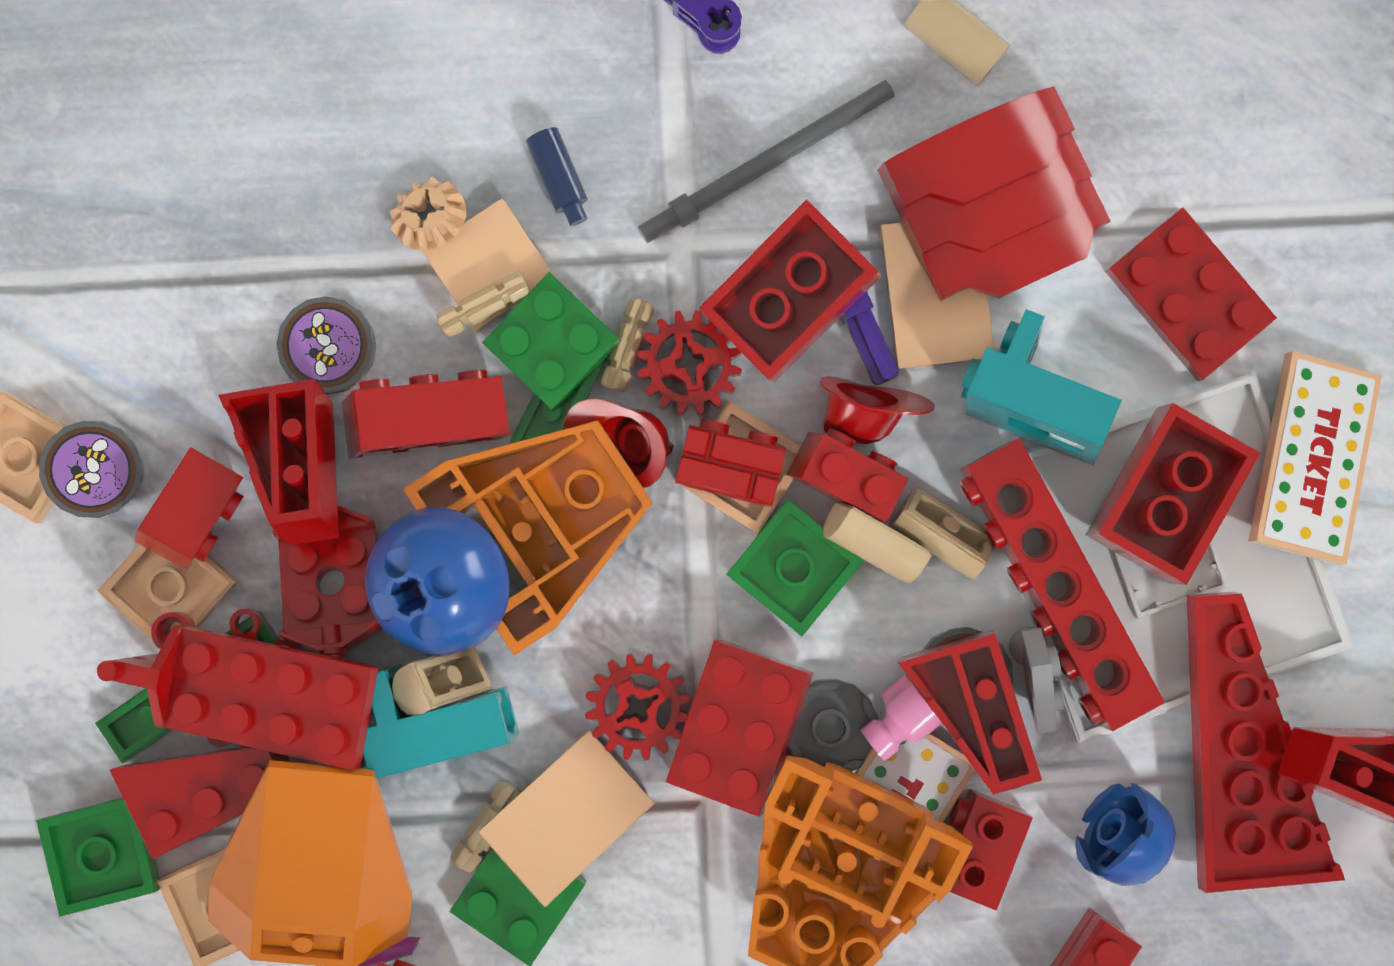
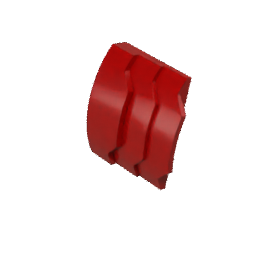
M1055 86L1014 99L963 121L883 162L877 171L940 301L967 288L999 299L1086 259L1090 251L1094 230L1111 222L1090 179L1092 174L1072 135L1075 128Z

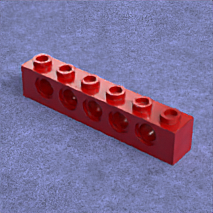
M1021 439L1009 441L960 468L964 479L960 480L959 484L965 497L973 507L979 504L988 522L983 524V528L988 539L996 550L1003 548L1012 564L1007 567L1008 575L1019 593L1022 594L1027 591L1036 607V609L1030 611L1032 619L1037 628H1041L1045 638L1049 635L1053 638L1060 651L1058 657L1061 672L1068 681L1076 680L1084 695L1078 699V702L1090 723L1095 725L1099 722L1101 727L1113 732L1164 704L1163 697ZM1005 485L1016 489L1020 497L1019 506L1012 513L1003 511L998 504V493ZM1031 528L1037 530L1043 538L1042 550L1034 557L1026 554L1022 548V537ZM1055 572L1062 574L1067 582L1065 594L1057 600H1053L1046 591V581ZM1084 616L1090 623V634L1085 641L1076 643L1070 635V626L1077 617ZM1109 660L1114 667V677L1109 684L1100 687L1095 681L1094 671L1100 662Z

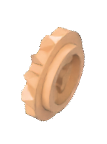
M431 176L428 182L424 184L412 181V189L405 195L397 194L398 204L396 208L389 211L393 220L391 229L399 241L408 248L418 251H429L449 243L460 232L466 218V203L462 194L450 181L445 183L439 182ZM431 203L436 212L428 213L426 220L423 222L417 213L424 212L427 204Z

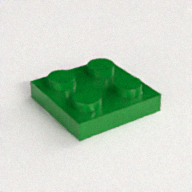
M548 272L487 336L482 344L551 410L555 411L621 340L561 282Z
M787 499L726 575L800 636H803L864 560L823 536V527Z
M123 797L36 820L59 917L155 893L160 890L157 883L159 876L155 860L152 859Z
M491 848L449 912L526 965L531 966L584 888L586 880L578 876L546 907H543Z

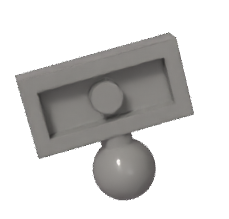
M1024 627L1017 630L1011 636L1009 652L1017 663L1024 665L1027 701L1037 735L1056 732V711L1064 709L1058 680L1053 681V677L1061 676L1058 653L1055 646L1048 647L1047 639L1043 636L1041 628Z

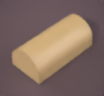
M921 0L904 25L907 30L977 86L980 85L1011 46L955 0Z
M917 486L914 487L890 524L891 528L928 549L931 554L971 580H974L986 567L994 548L983 528Z
M835 502L823 527V536L906 584L913 582L922 573L932 556L928 549L857 508L842 502Z
M475 646L459 653L434 655L410 662L396 672L392 683L393 696L397 705L402 711L412 716L424 714L493 689Z

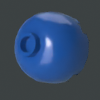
M1119 783L1111 785L1100 793L1083 815L1082 821L1085 823L1090 822L1085 831L1084 839L1077 835L1075 841L1077 859L1085 870L1101 879L1121 886L1143 884L1158 875L1171 858L1176 837L1174 822L1167 808L1153 794L1134 783H1130L1131 786L1127 788Z

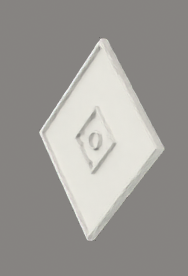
M1255 372L1113 420L1094 466L1042 445L1027 450L1165 701L1164 704L1118 729L1191 704L1187 595L1238 592L1243 594L1262 647L1260 656L1268 677L1354 647L1323 561L1248 542L1272 417ZM1170 403L1178 405L1261 453L1187 585L1170 584L1085 535L1156 408ZM1005 485L1000 489L997 500L1003 511L1012 513L1018 508L1020 497L1016 489ZM1031 528L1022 537V548L1026 554L1034 557L1042 550L1043 538L1037 530ZM1059 572L1050 575L1046 581L1047 594L1053 600L1060 599L1065 594L1067 582L1064 576ZM1026 591L1023 593L1030 613L1036 607ZM1080 616L1072 622L1070 635L1076 643H1081L1088 638L1091 630L1089 621L1084 616ZM1032 619L1034 628H1037V626L1035 625V623H1034V621H1033V619ZM1051 635L1047 636L1048 647L1055 646L1057 653H1059L1060 651ZM1109 660L1100 662L1094 671L1096 683L1100 687L1106 686L1114 677V667ZM1062 672L1061 676L1053 677V681L1058 680L1063 698V710L1075 742L1081 743L1112 732L1101 727L1099 722L1092 725L1087 719L1078 702V699L1084 695L1075 679L1068 681Z

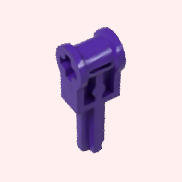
M664 0L673 7V15L698 34L700 43L706 50L714 54H724L736 47L740 39L742 15L734 1ZM723 20L728 22V31L722 27L717 29L716 32L711 30V21L718 25Z
M866 292L840 317L843 325L846 324L871 382L874 385H881L896 378L899 375V371L873 315L872 309L874 306L868 292Z

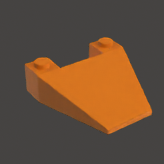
M598 421L445 461L403 488L416 510L427 507H441L466 514L476 508L528 585V587L508 599L505 614L496 628L514 656L557 628L653 504Z

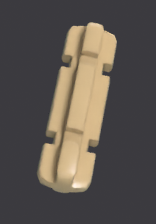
M514 272L501 279L502 284L496 286L493 283L460 300V306L455 308L451 305L439 311L436 317L444 334L448 337H453L466 330L465 325L471 323L474 326L507 309V303L512 301L513 304L522 301L530 292L522 275L519 272Z
M630 298L624 312L626 321L620 323L616 335L621 342L610 352L609 359L612 362L610 366L606 365L601 379V384L610 390L625 392L632 376L629 373L630 367H635L637 351L641 350L644 341L643 336L646 333L644 326L645 324L649 325L654 312V307L650 302L639 298Z
M501 781L490 796L494 800L491 804L489 802L485 803L464 834L468 839L465 842L460 841L451 854L450 859L458 868L469 873L476 870L484 858L481 852L483 850L488 852L490 846L480 836L478 831L521 793L516 786L506 781Z

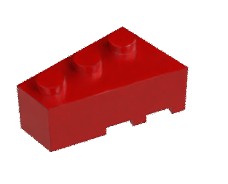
M480 369L457 373L458 380L439 382L438 374H425L409 377V385L390 387L389 379H372L359 382L360 389L353 390L341 402L348 459L363 458V454L386 451L401 453L409 452V449L447 447L500 440L510 435L502 376L487 377V370Z
M310 379L219 394L222 406L227 411L235 432L233 434L237 444L242 449L249 466L250 477L269 525L290 545L339 538L333 402L316 380Z
M994 629L899 657L898 664L919 690L926 703L940 719L955 740L957 746L993 795L1042 781Z
M1293 727L1278 775L1394 823V729Z
M242 746L131 763L109 770L152 859H155L242 815L269 760L291 761L287 755Z

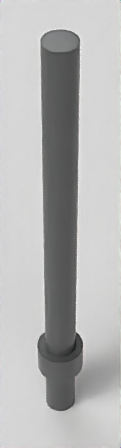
M886 80L880 82L692 195L687 196L686 193L680 195L668 203L670 208L639 225V232L646 243H649L678 225L684 228L699 219L698 213L893 98L894 92L892 87Z

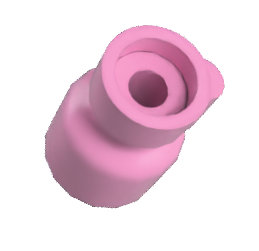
M905 674L881 693L886 705L885 717L882 720L873 719L860 731L885 762L899 751V744L901 742H919L939 727L942 722Z

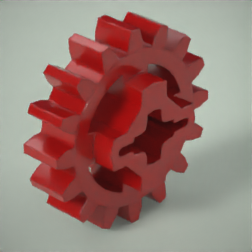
M679 310L675 311V324L669 326L666 321L660 318L657 320L660 333L657 336L647 332L644 334V340L651 347L649 351H637V359L647 362L648 367L642 368L637 374L639 379H651L652 381L645 390V394L648 397L657 393L662 395L659 404L660 409L665 410L673 402L677 404L678 416H684L687 406H694L698 416H702L704 414V403L710 401L717 409L722 406L718 395L721 391L733 395L736 388L727 380L729 377L741 376L742 369L736 365H731V360L741 356V352L738 348H728L727 344L730 340L723 333L719 334L716 331L718 328L711 321L707 325L701 323V311L695 310L692 320L685 321L684 316ZM692 332L706 336L717 347H703L693 340ZM674 336L676 346L669 357L661 358L657 361L661 347ZM683 343L687 344L688 352H691L693 359H702L703 361L696 368V385L692 384L691 377L687 375L685 368L677 369L675 366L682 362V354L684 353ZM722 366L717 382L709 390L705 391L703 380L709 370ZM674 379L686 387L688 396L671 391L661 380Z
M627 653L626 666L620 667L612 659L607 663L611 673L609 677L600 673H596L594 676V681L601 688L599 691L594 690L586 693L585 698L595 702L596 708L587 711L585 718L590 720L598 719L599 725L593 730L592 736L594 738L604 734L608 736L609 740L605 748L607 752H611L617 745L624 747L623 758L625 760H629L633 749L640 750L644 761L650 759L651 747L657 746L664 754L669 751L666 741L668 736L680 740L682 732L676 726L677 721L686 722L689 714L686 711L680 710V705L691 701V696L688 693H678L677 688L681 686L685 679L682 675L675 676L672 679L667 675L671 666L670 662L666 661L658 669L653 666V654L648 653L643 664H637L633 653ZM630 674H646L657 679L659 683L657 682L651 687L636 684ZM614 685L616 692L620 696L618 707L607 715L605 707L606 697L609 689ZM635 694L636 698L641 700L646 697L649 699L653 695L658 694L652 698L651 703L647 706L646 712L648 716L642 718L640 714L633 713L632 715L627 714L619 718L625 713V710H627L631 703L630 695ZM670 698L671 714L666 725L662 727L661 722L656 716L658 706ZM625 726L641 730L647 738H630L618 731Z

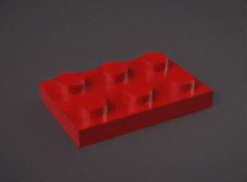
M1184 207L1175 212L1105 271L1197 381H1202L1277 319L1274 313Z

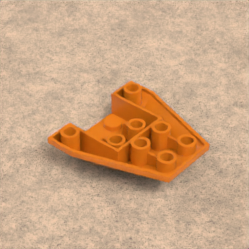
M269 760L209 883L208 921L249 960L316 966H357L408 937L413 893L375 771L368 769L349 770L336 766Z

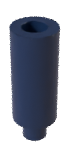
M547 128L531 135L526 139V144L555 212H564L570 226H576L585 222L588 218L582 204L588 198L558 128Z

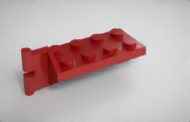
M177 625L173 626L159 653L102 661L97 667V675L102 681H115L146 688L155 726L355 770L361 767L379 667L195 627Z

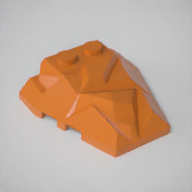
M787 756L765 802L764 826L759 853V869L754 896L748 956L768 966H874L883 957V950L901 932L906 935L917 924L916 918L935 899L940 902L951 891L973 848L972 842L951 826L934 819L932 812L924 805L839 765L826 762L823 767L809 759Z

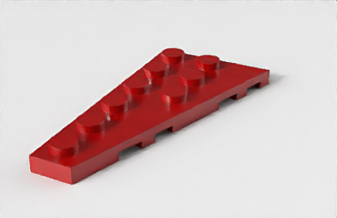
M1238 592L1187 595L1198 888L1205 893L1345 881L1341 866L1334 861L1327 842L1331 840L1324 822L1320 821L1311 797L1314 793L1313 789L1278 775L1292 730L1289 722L1283 720L1276 700L1279 697L1274 680L1268 678L1261 659L1260 651L1262 647L1243 594Z

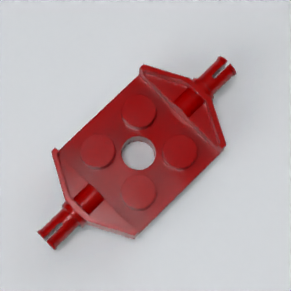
M338 506L339 538L290 545L275 530H273V535L278 539L283 614V630L279 631V636L287 642L321 655L344 659L343 657H348L350 650L383 628L379 625L371 611L365 588L368 559L377 542L376 524L371 517ZM331 571L343 573L344 584L337 593L332 595L321 593L320 581L324 575Z

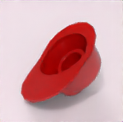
M830 376L821 377L819 382L829 392L823 422L824 431L827 433L829 428L849 436L859 444L878 442L890 435L903 414H928L934 411L935 404L930 399L905 390L861 385L853 381Z
M598 398L579 401L568 411L563 422V430L598 421L643 488L652 486L661 478L666 467V457L672 453L674 444L669 441L665 426L654 414L641 409H629L614 402Z

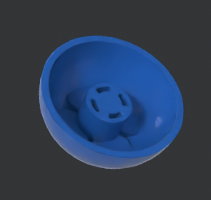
M427 507L402 516L382 533L368 559L365 588L368 603L375 619L391 638L417 652L448 655L466 651L479 645L495 631L507 608L509 575L504 557L497 543L478 522L456 510Z

